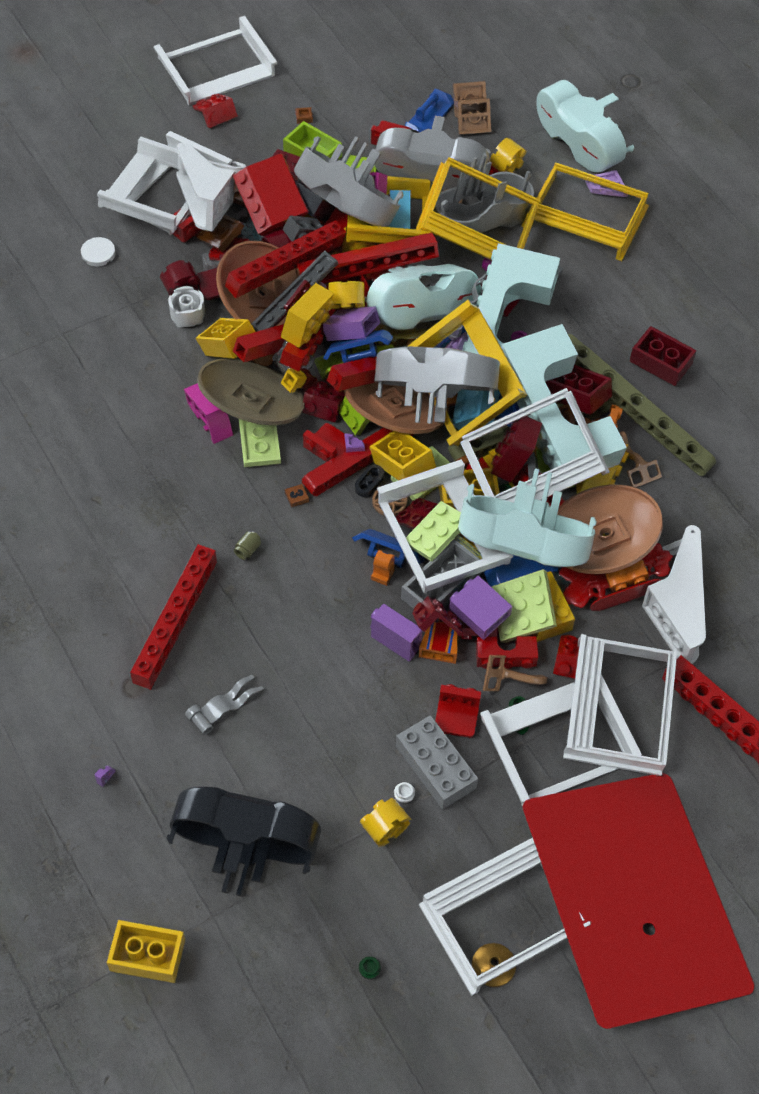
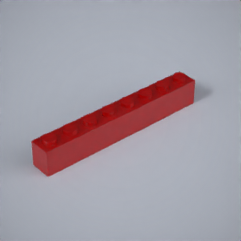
M431 232L331 255L338 261V265L321 282L329 283L439 257L437 240ZM316 259L296 263L298 276Z

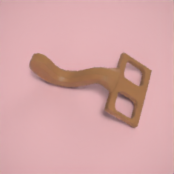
M624 431L619 432L624 443L628 444L626 433ZM628 444L626 451L629 453L628 458L636 463L635 468L627 471L631 486L636 488L661 478L662 475L657 460L646 462ZM655 464L658 474L651 478L647 467ZM635 471H639L642 481L637 484L633 483L631 474Z
M489 655L483 691H499L501 680L505 678L534 685L547 684L548 678L544 675H528L506 669L504 667L505 655ZM494 658H500L498 669H492ZM491 677H497L494 688H488Z

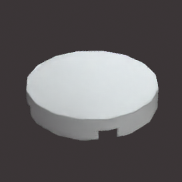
M92 238L82 245L81 256L90 266L107 265V262L114 259L115 247L106 238Z

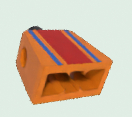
M441 619L438 620V623L434 622L423 636L419 647V657L456 664L457 633Z

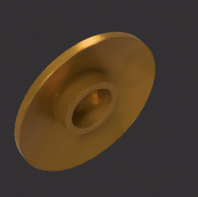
M485 944L475 952L472 959V968L477 976L495 967L491 964V960L495 959L501 964L513 957V954L501 944ZM516 967L484 985L500 987L507 984L513 978Z

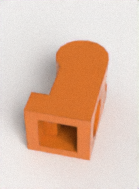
M378 550L373 562L371 580L387 586L395 571V556Z

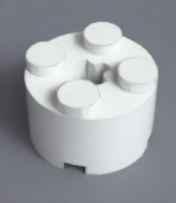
M190 286L175 289L168 299L172 321L179 328L202 324L205 317L203 294Z

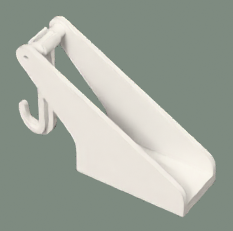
M179 143L177 144L179 171L176 173L178 182L196 227L213 231L234 202L235 181L233 175L245 168L246 165L235 161L232 164L233 166L208 161L191 145Z
M690 525L685 529L682 539L662 547L663 550L670 551L671 555H676L669 576L648 586L642 607L671 651H677V658L682 655L693 664L699 657V646L706 639L701 531L697 526Z

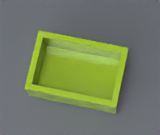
M303 121L283 139V151L301 157L306 146L311 148L314 138L320 137L321 140L315 150L331 158L338 144L342 145V143Z

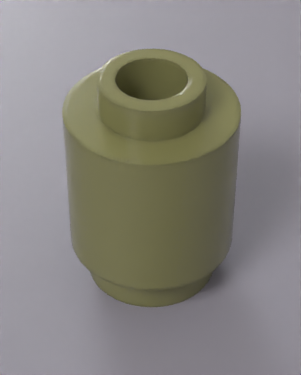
M246 532L235 545L234 553L242 560L250 558L261 545L260 536L255 532Z

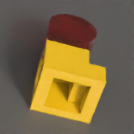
M288 368L281 384L290 393H294L297 388L308 390L317 382V378L312 376L307 368H302L300 372Z

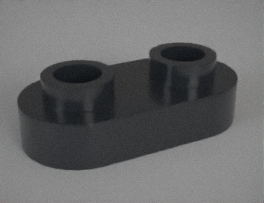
M370 465L356 480L355 492L362 497L371 495L383 481L384 469L379 465Z

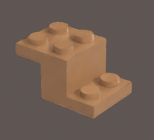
M486 81L453 83L455 117L458 118L459 134L491 132L490 99L486 98Z

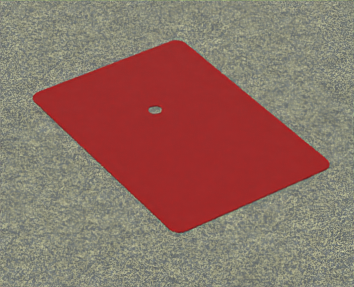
M662 773V776L648 775L530 798L523 803V812L592 1011L599 1026L610 1029L747 996L753 992L754 982L670 776ZM590 922V925L584 927L585 923ZM645 923H650L654 926L655 933L653 935L644 933L643 925Z

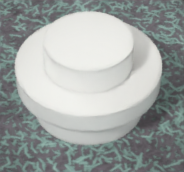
M402 782L395 787L394 796L397 801L408 803L413 800L415 789L411 784Z

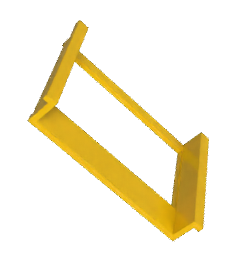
M448 157L445 163L441 162L416 230H427L491 260L493 249H497L498 243L506 244L433 210L450 166L496 188L502 182ZM507 184L506 193L532 204L517 248L524 249L541 200Z
M555 162L552 171L537 196L541 201L534 220L617 248L616 260L622 261L649 208V205L646 204L649 193ZM557 171L641 198L625 232L542 205L557 176ZM529 212L527 213L526 218H525V220H524L523 223H522V227H523V228H524V225H525V222H526V219H527V216H528Z
M387 176V194L390 196V190L410 191V198L422 199L423 210L430 191V180ZM348 215L346 242L354 240L383 244L431 232L427 230L370 226L367 222Z
M466 300L408 345L434 348L463 325L479 355L500 361L498 390L503 398L459 431H457L446 410L444 424L451 437L446 439L449 446H459L460 442L463 441L462 436L483 427L522 397L525 398L527 396L525 389L481 310L473 305L470 300Z

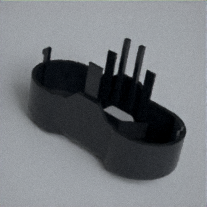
M193 787L182 791L178 796L170 821L171 833L167 835V841L169 844H172L175 834L189 841L219 848L212 872L219 874L227 855L223 870L227 871L221 890L223 893L227 891L231 873H236L239 863L244 864L236 896H241L249 865L251 866L256 863L252 881L260 882L266 859L288 864H304L302 873L310 872L311 866L309 864L315 857L321 834V826L309 813L285 802H273L231 793L218 787Z

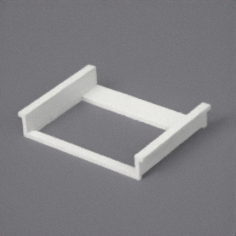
M245 16L239 18L240 29L169 53H165L160 44L154 46L158 59L170 74L188 105L195 104L201 99H210V96L219 93L221 95L275 76L274 65L277 64V61ZM242 35L262 64L188 88L169 59Z
M169 131L166 134L167 144L170 147L177 149V144L187 143L206 159L226 165L232 163V159ZM154 162L128 199L136 201L171 167ZM190 210L188 211L182 222L191 215ZM152 224V225H154V226H156V227H158V228H160V229H162V230L168 232L169 235H172V234H173V232H171L172 230H169V229H166V228H164V227H161V226Z
M140 137L138 139L137 153L107 192L99 190L97 193L98 207L115 210L172 230L171 232L174 233L189 211L187 202H185L175 216L129 200L128 197L154 162L178 169V150Z
M567 388L462 436L463 441L460 443L485 496L514 502L518 485L494 496L470 442L566 398L591 452L539 475L534 499L542 500L548 472L552 473L547 497L553 495L554 491L560 492L599 473H602V476L609 473L608 467L571 391L568 392ZM532 479L525 481L527 485L531 486Z
M462 459L377 488L379 493L378 503L424 594L427 591L500 565L510 564V560L513 558L512 554L484 548L475 544L480 552L481 560L426 579L388 503L443 485L457 511L461 512L463 500L468 496L467 487L469 486L464 477L465 465Z
M581 634L578 638L577 646H579L567 746L564 750L563 759L662 776V771L667 761L677 651L588 637ZM604 651L667 662L658 759L592 747Z
M601 674L598 705L621 751L641 756L642 754ZM575 682L492 714L488 710L480 713L481 719L490 734L522 803V807L527 799L560 793L618 770V768L601 766L530 795L525 790L501 737L570 711Z
M533 838L430 891L423 896V902L419 904L471 996L480 991L481 985L567 939L565 930L562 929L477 976L442 917L539 864L543 868ZM590 922L585 923L584 927L590 925Z

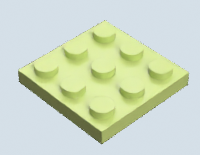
M542 569L492 586L500 596L512 605L511 615L498 626L500 642H510L516 640L517 636H528L557 627L546 570Z

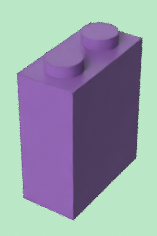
M376 306L338 309L323 324V332L326 335L327 341L366 338L380 324Z
M477 576L474 579L468 580L460 592L456 591L450 597L449 609L484 640L511 615L512 605L480 576Z
M383 603L371 615V637L410 662L419 651L422 641V630L418 625Z

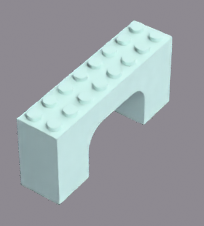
M499 243L497 249H493L492 263L488 265L487 280L483 281V292L478 297L477 306L500 346L504 343L497 338V332L504 310L510 302L524 299L550 305L559 274L560 258ZM467 333L468 341L464 342L462 351L479 354Z
M563 324L502 344L501 348L527 393L525 398L522 397L517 401L519 410L551 395L545 383L546 381L572 372L578 353ZM556 402L527 415L542 423L536 446L538 449H541L543 460L546 465H549L551 470L591 452L579 425L571 424L565 420ZM611 416L587 424L607 467L611 468L619 465L627 447Z

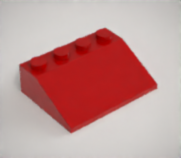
M282 153L249 165L233 175V179L257 233L261 236L284 228L289 216L302 217L309 212Z

